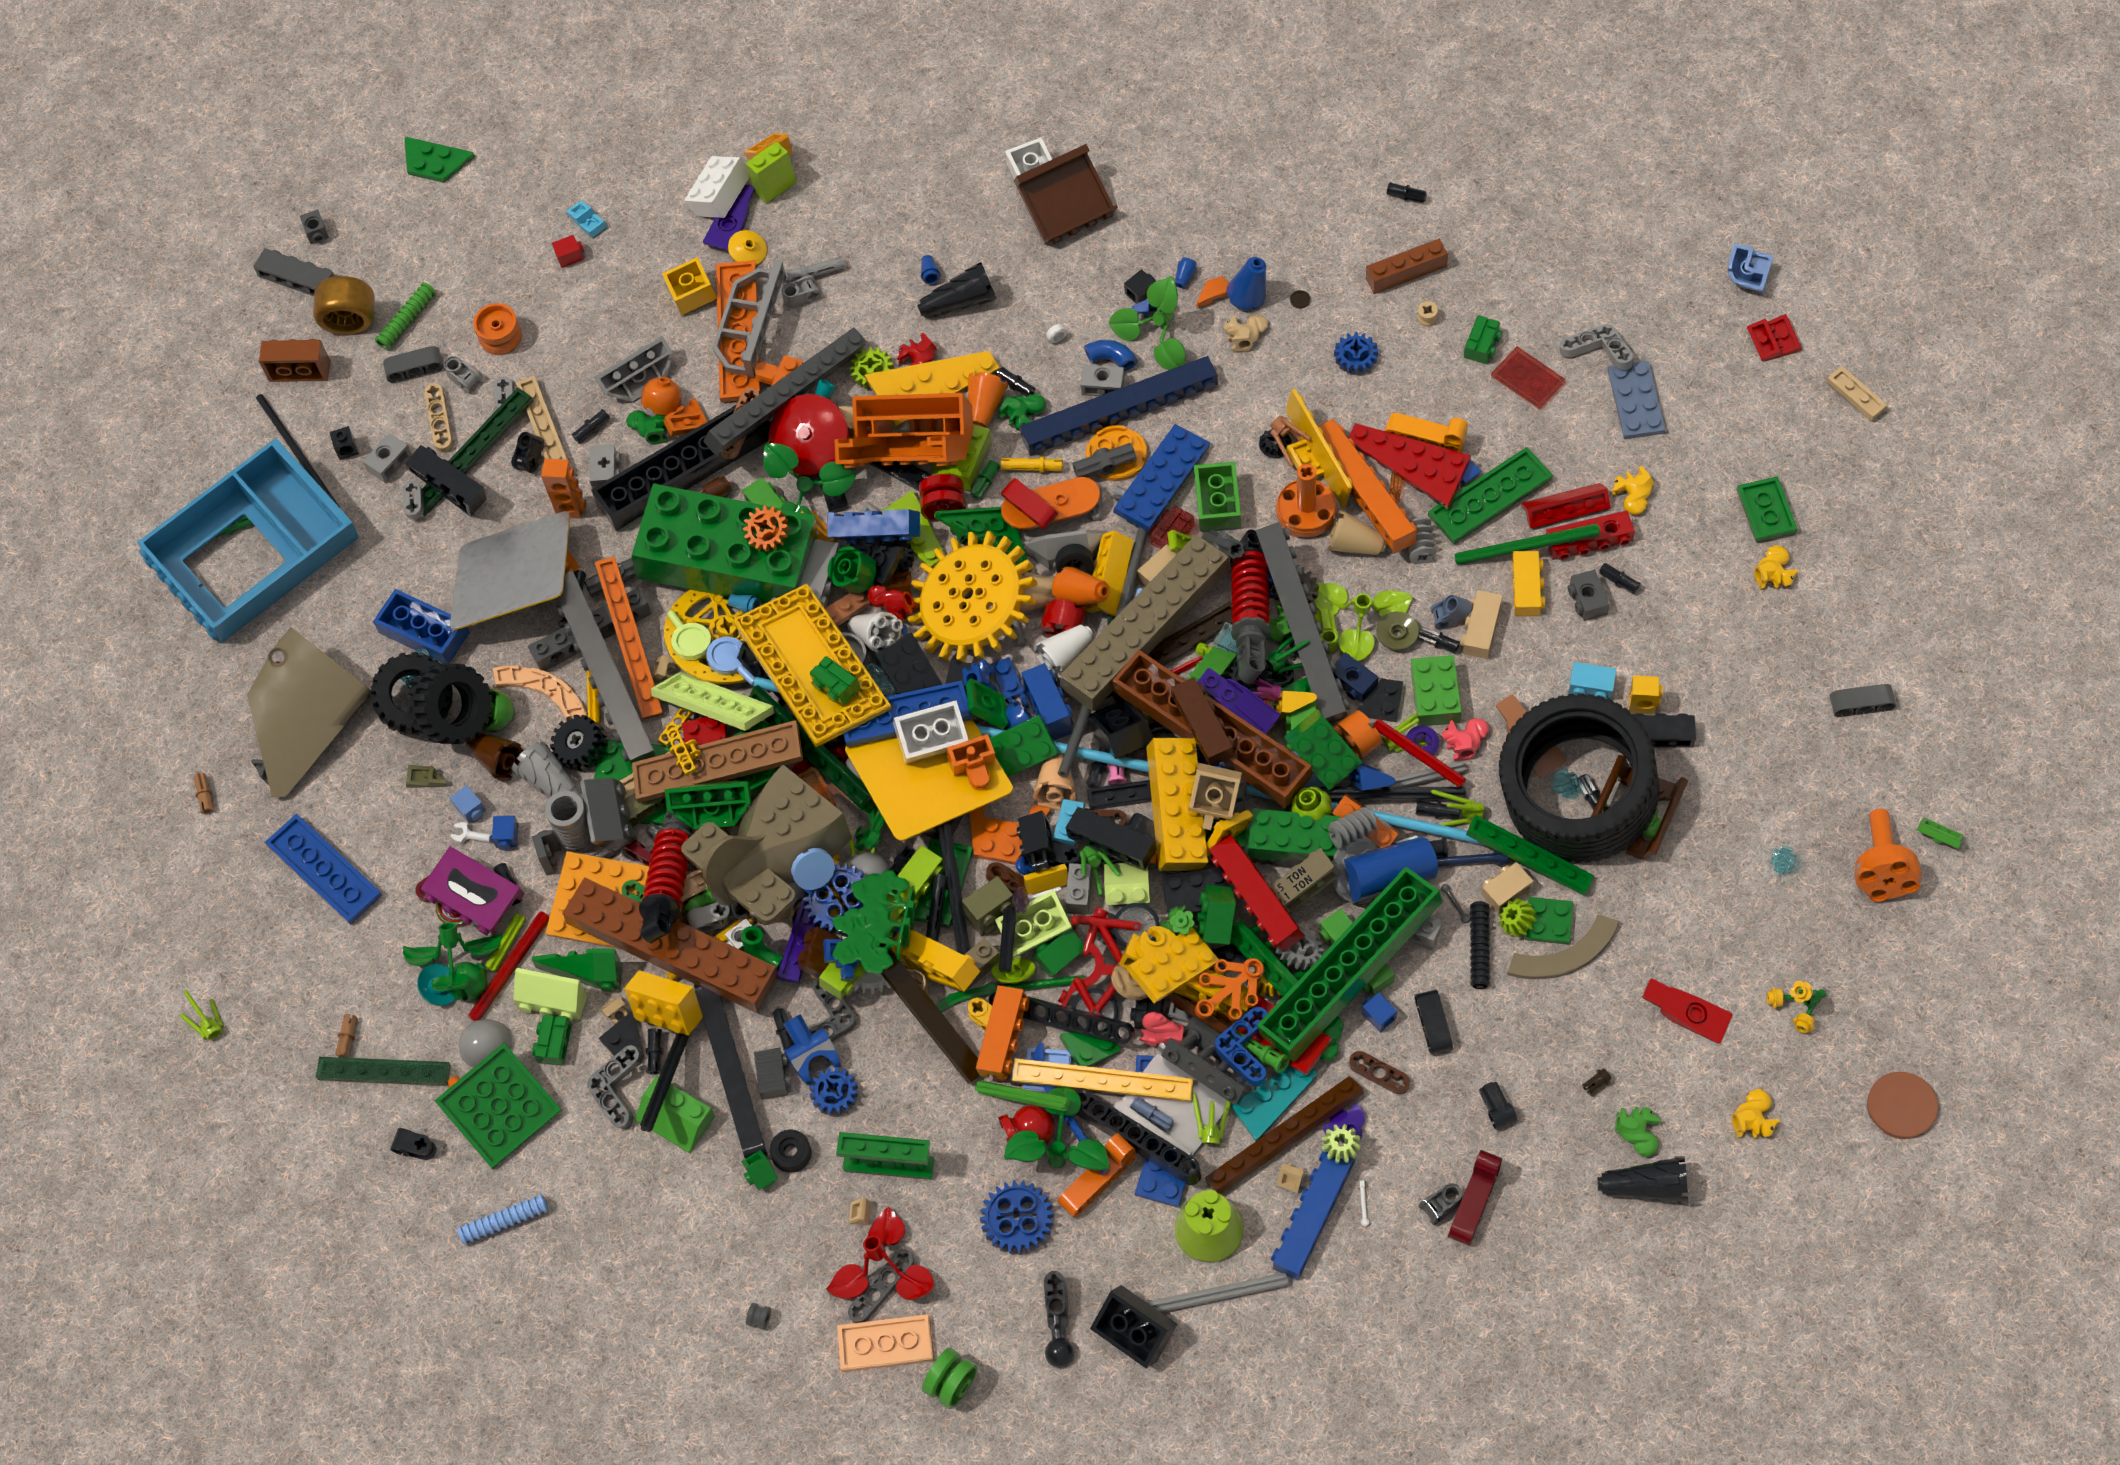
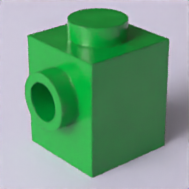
M761 1150L741 1161L747 1171L743 1174L750 1186L754 1184L758 1190L770 1187L778 1179Z

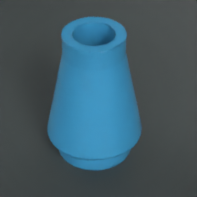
M731 594L728 599V605L747 613L761 606V601L755 595Z

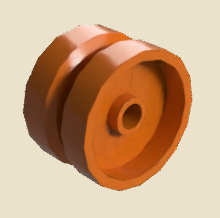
M501 303L488 304L481 308L474 317L473 326L480 345L486 352L502 355L511 352L519 345L522 338L521 327L511 307Z

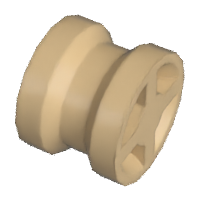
M1430 301L1422 302L1419 305L1417 320L1421 325L1432 326L1436 323L1437 305Z

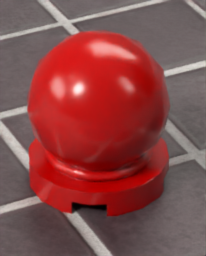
M1024 1106L1016 1111L1013 1118H1009L1007 1114L998 1117L1001 1128H1004L1008 1136L1006 1138L1007 1143L1015 1133L1028 1130L1037 1133L1039 1140H1044L1048 1144L1055 1131L1054 1118L1042 1106Z

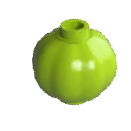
M1318 787L1301 789L1291 801V812H1297L1300 817L1307 815L1313 820H1319L1324 815H1330L1332 811L1330 796Z

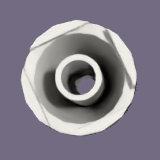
M1078 625L1037 642L1033 649L1034 652L1037 649L1040 655L1037 656L1041 664L1045 663L1048 670L1052 669L1057 675L1056 679H1060V674L1093 641L1092 637L1094 634L1088 626Z

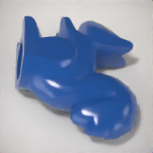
M984 659L980 660L978 665L972 663L971 671L968 668L962 669L964 686L972 678L997 691L995 685L990 684V674L995 673L996 670Z

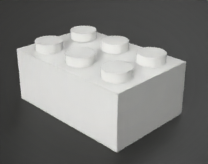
M711 156L684 200L696 216L725 218L750 177L745 163L740 157Z
M957 700L895 717L893 720L905 764L946 753L947 747L968 741Z

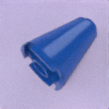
M1259 257L1249 258L1228 283L1226 295L1229 296L1231 304L1238 309L1249 311L1251 308H1260L1265 301L1266 263Z

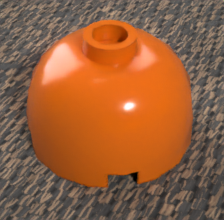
M667 377L651 379L643 387L641 404L646 410L647 407L653 409L652 413L668 415L671 412H675V409L681 406V390L677 383Z

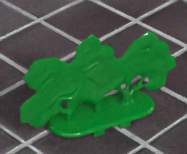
M885 870L882 874L872 873L864 879L851 884L854 896L863 903V907L861 909L852 908L844 916L840 915L831 919L837 931H842L848 935L847 938L837 943L833 951V957L839 960L842 965L860 960L866 972L881 974L883 969L893 965L888 949L892 946H897V960L901 961L904 946L909 947L911 930H913L915 923V885L910 888L907 902H903L900 893L907 890L909 882L905 878L897 877L894 870ZM892 890H897V894H894ZM891 894L894 896V901H897V903L890 902L887 899V895ZM891 904L894 905V907L888 908V905ZM897 907L905 909L902 922H894L890 919L889 915L893 909ZM895 926L901 927L898 941L888 937V933ZM880 943L887 944L885 947L879 946Z

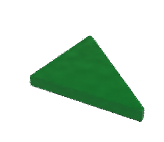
M1001 507L936 511L934 514L937 520L968 538V532H973L978 537V544H983L986 532L991 531L996 536L993 547L996 548L1003 536H1006L1012 541L1005 553L1006 555L1017 545L1025 552L1018 529L1005 522L1001 514ZM1026 552L1015 562L1016 565L1028 559Z

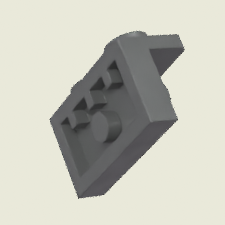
M543 830L537 835L532 836L538 859L547 876L555 873L553 865H556L553 853L561 851V846L553 830Z

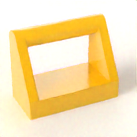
M1282 691L1276 702V711L1280 713L1278 719L1284 720L1286 715H1289L1291 712L1313 703L1317 699V695L1309 692Z

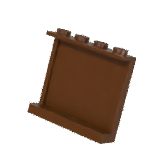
M1087 144L1024 172L1014 179V183L1045 244L1050 242L1052 245L1063 240L1062 236L1067 234L1069 237L1080 232L1079 228L1086 226V228L1092 227L1097 224L1096 220L1102 217L1104 220L1109 219L1115 215L1114 212L1118 208L1117 205L1113 206L1088 156L1090 150Z

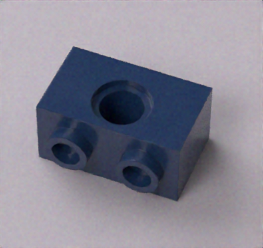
M1346 652L1335 663L1337 670L1333 672L1335 679H1340L1343 690L1346 691L1350 699L1358 700L1362 703L1378 684V676ZM1349 678H1355V679H1357V680H1356V681H1349L1348 679H1349Z

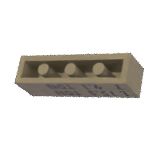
M1319 848L1317 851L1310 853L1308 858L1302 863L1292 867L1290 872L1284 877L1277 879L1271 888L1288 912L1292 914L1342 874L1329 856Z

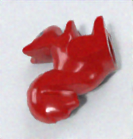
M921 333V341L919 343H915L910 339V347L906 344L900 346L897 360H899V364H902L912 359L913 362L910 366L933 362L937 348L924 333Z
M880 585L872 586L868 591V601L872 606L877 608L885 607L887 612L895 615L902 622L907 618L905 611L911 614L912 610L917 609L909 592H901L895 589L887 591L885 587Z

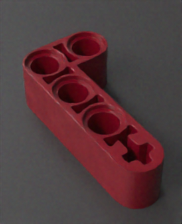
M1480 1150L1472 1176L1451 1225L1448 1238L1470 1246L1480 1222V1217H1482L1488 1202V1197H1490L1496 1182V1177H1498L1503 1158Z

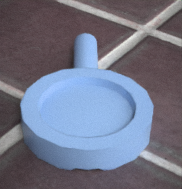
M728 636L714 640L708 646L706 653L710 668L722 675H731L738 672L753 686L755 676L737 659L743 643L736 638Z

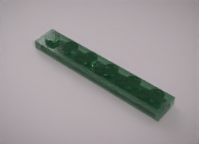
M319 1057L316 1079L321 1081L448 1086L447 1081L449 1080L451 1064L439 1061Z

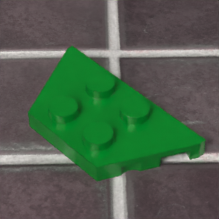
M406 136L404 138L407 172L412 176L445 183L451 178L452 174L457 173L466 161L472 160L475 157L471 151Z

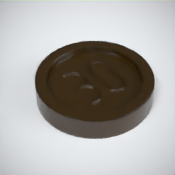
M1297 290L1291 294L1290 303L1295 308H1305L1310 303V295L1306 291Z

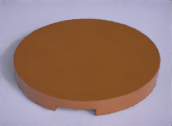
M1892 1072L1882 1076L1873 1084L1867 1098V1110L1873 1122L1886 1135L1898 1139H1911L1923 1134L1932 1126L1937 1116L1938 1102L1931 1086L1919 1076L1908 1072Z

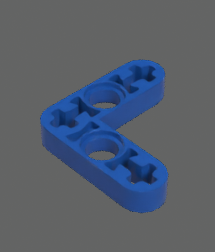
M1254 1007L1215 1040L1216 1053L1248 1084L1255 1087L1263 1085L1266 1081V1069L1243 1045L1259 1033L1257 1024L1260 1020L1254 1021V1016L1258 1018L1262 1016L1263 1019L1268 1014L1261 1007ZM1238 1028H1245L1248 1033L1245 1036H1238L1235 1031ZM1221 1043L1225 1045L1229 1043V1048L1225 1046L1221 1048ZM1237 1056H1244L1247 1061L1240 1065L1235 1063L1234 1059ZM1252 1071H1253L1255 1074L1260 1073V1077H1259V1078H1258L1257 1076L1252 1077Z

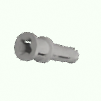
M840 256L807 267L800 265V268L789 271L786 269V281L790 283L807 275L816 277L845 269L843 258Z

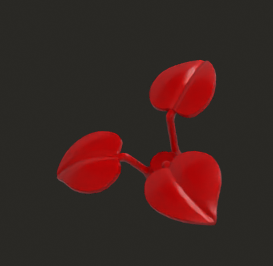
M887 1207L876 1218L869 1229L868 1237L863 1242V1247L866 1251L863 1255L865 1259L864 1271L856 1264L845 1265L837 1271L826 1290L831 1295L841 1299H853L862 1295L869 1286V1282L865 1277L868 1274L869 1259L880 1261L884 1258L901 1277L896 1284V1290L898 1295L906 1300H916L929 1294L934 1288V1280L930 1272L920 1265L909 1266L905 1274H903L888 1257L885 1246H892L900 1242L905 1235V1225L892 1209Z

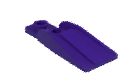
M744 185L725 218L715 217L703 240V244L728 251V243L732 235L743 231L750 210L749 202L755 191L753 186Z
M1208 668L1197 681L1198 684L1202 683L1206 693L1213 700L1264 734H1267L1280 717L1278 711L1248 688L1232 679H1224L1211 668Z

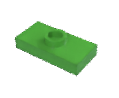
M1925 817L1922 818L1917 828V831L1930 836L1933 841L1941 844L1946 843L1957 849L1964 838L1963 834Z

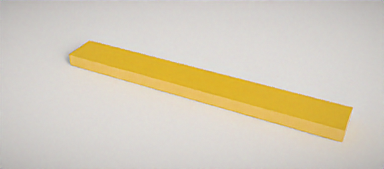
M1016 1058L1012 1074V1082L1068 1087L1071 1089L1191 1102L1194 1081L1193 1078Z

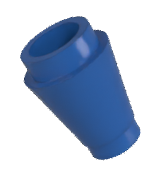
M925 255L921 259V279L926 284L932 285L939 281L941 274L933 257Z
M1183 257L1178 262L1175 278L1176 287L1186 288V285L1197 270V263L1194 260Z

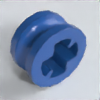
M1021 856L1016 860L1015 866L1020 874L1027 875L1034 871L1033 865H1031L1027 857L1023 858Z

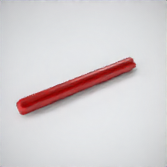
M540 911L469 1012L468 1016L471 1020L477 1021L483 1017L549 921L550 917L546 913Z

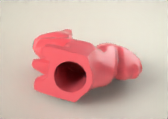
M1472 718L1467 722L1465 730L1459 731L1453 720L1450 721V724L1442 732V739L1449 743L1446 745V748L1453 749L1454 753H1456L1453 756L1454 761L1469 760L1475 756L1477 749L1481 745V738L1486 737L1487 733H1489V725L1483 719Z
M1156 1012L1147 1013L1143 1017L1142 1024L1146 1029L1140 1030L1143 1035L1139 1039L1140 1041L1151 1047L1160 1045L1161 1042L1166 1045L1170 1038L1178 1043L1182 1041L1183 1024L1170 1021L1162 1014Z

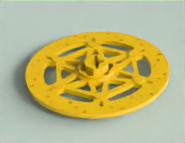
M690 589L678 598L669 610H674L683 624L698 623L710 625L708 631L712 642L720 637L727 636L736 638L742 643L745 642L741 634L737 633V628L733 624V619L745 613L739 611L732 615L727 608L729 606L728 600L723 599L721 595ZM706 598L711 599V603L694 617L685 616L698 602ZM719 606L722 607L726 615L718 616ZM710 610L714 611V619H700ZM666 617L664 625L665 645L672 660L684 672L694 678L714 684L746 682L738 672L731 675H722L713 671L709 666L700 663L702 659H707V654L692 661L679 658L674 653L671 644L672 635L677 628L669 617Z

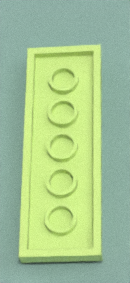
M682 672L651 688L653 697L744 731L774 714V707L770 704L699 680Z

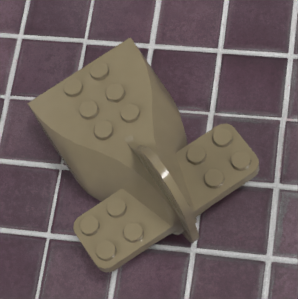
M782 765L773 774L746 811L737 836H729L716 824L708 822L702 825L683 843L681 850L685 858L702 871L714 900L724 906L739 902L762 923L770 925L776 922L797 900L795 891L788 885L795 882L791 874V868L797 856L802 852H808V849L821 848L827 851L833 858L852 839L843 812L786 766Z

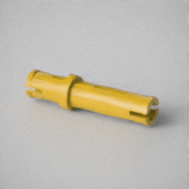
M1001 457V471L1062 472L1063 458Z

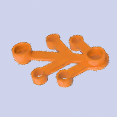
M1255 958L1246 960L1244 964L1227 962L1224 959H1219L1215 963L1214 969L1218 974H1224L1226 971L1241 973L1236 978L1214 976L1207 972L1199 976L1198 984L1201 987L1206 988L1209 985L1225 986L1209 1000L1202 999L1197 1003L1195 1013L1199 1018H1209L1214 1012V1007L1231 994V1008L1227 1016L1231 1021L1240 1019L1242 1016L1240 1009L1241 985L1247 980L1248 994L1244 998V1004L1248 1008L1256 1006L1258 1003V996L1256 995L1257 980L1264 974V966L1261 961ZM1218 964H1223L1225 969H1219ZM1249 967H1254L1256 973H1251ZM1202 977H1207L1209 982L1204 983ZM1252 997L1255 1003H1249L1247 998ZM1201 1007L1206 1008V1014L1201 1013ZM1231 1011H1236L1238 1017H1233Z

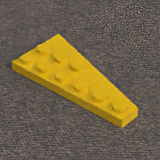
M984 351L866 374L864 377L875 395L958 393L968 387L970 373L974 372L973 376H978L979 372L992 374L999 370L1000 367L990 351ZM892 420V423L896 428L909 420Z

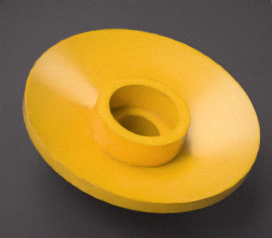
M743 230L732 235L728 243V251L735 262L755 260L756 265H758L766 257L767 246L760 235L753 231Z

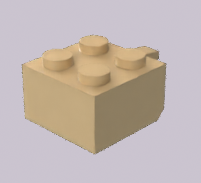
M1202 763L1198 764L1188 810L1198 812L1200 816L1205 817L1203 829L1211 830L1213 819L1219 820V817L1232 819L1242 772Z

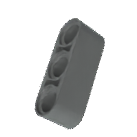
M436 346L390 356L383 361L386 379L390 383H395L396 380L399 382L414 378L416 375L418 377L434 373L435 370L438 372L443 369L440 349Z
M1890 684L1841 689L1829 695L1835 717H1842L1841 715L1843 717L1860 715L1863 712L1865 714L1884 712V709L1890 711L1896 707Z

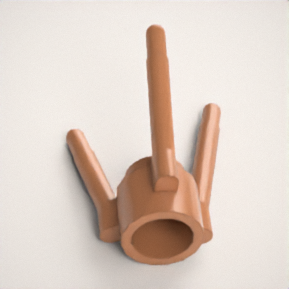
M1281 415L1271 423L1270 427L1273 430L1270 434L1275 438L1289 466L1293 467L1294 464L1279 435L1284 437L1290 433L1297 441L1302 440L1299 435L1308 441L1311 440V437Z

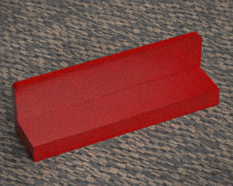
M1601 483L1521 503L1522 508L1526 511L1530 528L1611 508L1608 489Z

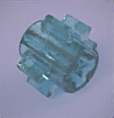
M1567 768L1559 770L1552 779L1553 790L1558 794L1562 793L1563 797L1573 795V792H1576V788L1579 786L1577 775L1574 772L1568 773Z
M1782 845L1780 850L1774 849L1770 864L1775 865L1773 871L1784 874L1786 869L1792 870L1796 855L1791 854L1793 848Z

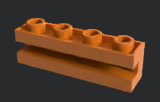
M999 985L997 987L976 1065V1070L982 1077L989 1078L991 1074L995 1075L999 1080L1006 1081L1007 1075L1012 1071L1013 1061L1011 1059L1013 1053H1016L1018 1049L1017 1037L1018 1033L1023 1029L1024 1020L1022 1018L1024 1011H1027L1029 1007V998L1023 989Z

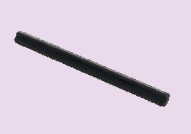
M1318 787L1330 796V799H1342L1347 793L1355 800H1451L1432 794V790L1464 799L1466 797L1465 787H1379L1363 791L1357 787H1333L1330 790L1326 787Z
M950 821L938 826L945 876H948L947 890L956 948L958 953L964 955L970 950L951 825Z
M676 1033L640 1123L642 1131L651 1132L653 1130L690 1035Z

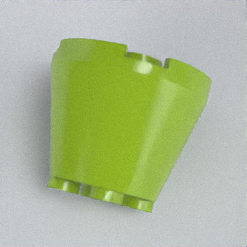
M1214 1190L1202 1191L1191 1197L1179 1210L1175 1220V1237L1179 1247L1190 1258L1215 1263L1230 1257L1238 1249L1243 1237V1220L1236 1206Z

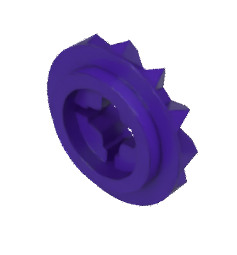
M1419 725L1410 729L1405 737L1419 746L1414 740H1420L1424 735V742L1427 743V746L1422 748L1431 755L1437 752L1439 738L1432 728Z

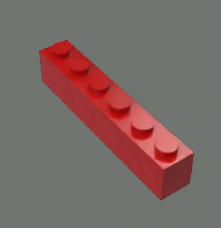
M1230 833L1209 849L1213 854L1211 860L1218 869L1222 867L1225 871L1222 874L1229 884L1233 883L1236 888L1233 891L1240 900L1245 899L1247 902L1245 908L1252 916H1257V925L1263 932L1267 930L1270 935L1267 939L1274 948L1279 946L1285 952L1306 936L1242 846Z

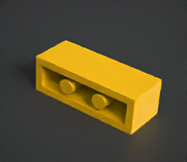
M1513 551L1514 616H1540L1541 609H1545V596H1541L1540 591L1544 590V577H1540V572H1543V559H1539V551Z

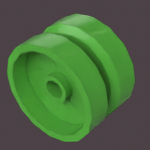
M951 1347L947 1348L931 1366L923 1382L922 1391L932 1398L939 1396V1402L948 1409H952L960 1402L971 1386L977 1374L978 1366L969 1359L961 1361L960 1353Z

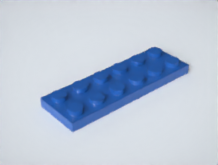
M1174 424L1116 504L1113 513L1149 532L1191 474L1194 465H1197L1210 446V442Z
M962 680L887 696L885 698L891 705L890 711L844 733L843 736L846 747L896 737L893 725L895 717L956 700L963 722L972 720Z
M297 813L264 842L268 848L350 925L382 896L381 892Z

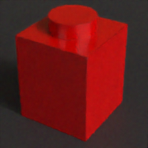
M574 234L552 242L561 268L583 260L581 253L585 251L581 241H576Z

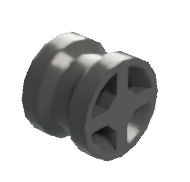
M752 1303L747 1313L746 1325H757L759 1329L765 1330L771 1316V1307L765 1306L762 1308L757 1303Z

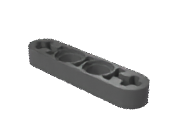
M907 1249L898 1250L890 1258L898 1266L900 1264L899 1258L908 1256L909 1263L907 1265L902 1263L899 1267L903 1274H905L909 1266L914 1265L913 1254ZM888 1262L872 1279L866 1291L858 1296L848 1308V1315L853 1323L866 1322L895 1289L898 1280L901 1279ZM889 1272L893 1273L895 1280L890 1284L884 1283L882 1280L883 1276ZM872 1290L880 1292V1297L876 1301L868 1299V1293ZM864 1299L871 1308L869 1309L866 1305L862 1310L864 1315L862 1317L858 1315L855 1318L854 1310H860L864 1306L863 1302H861Z

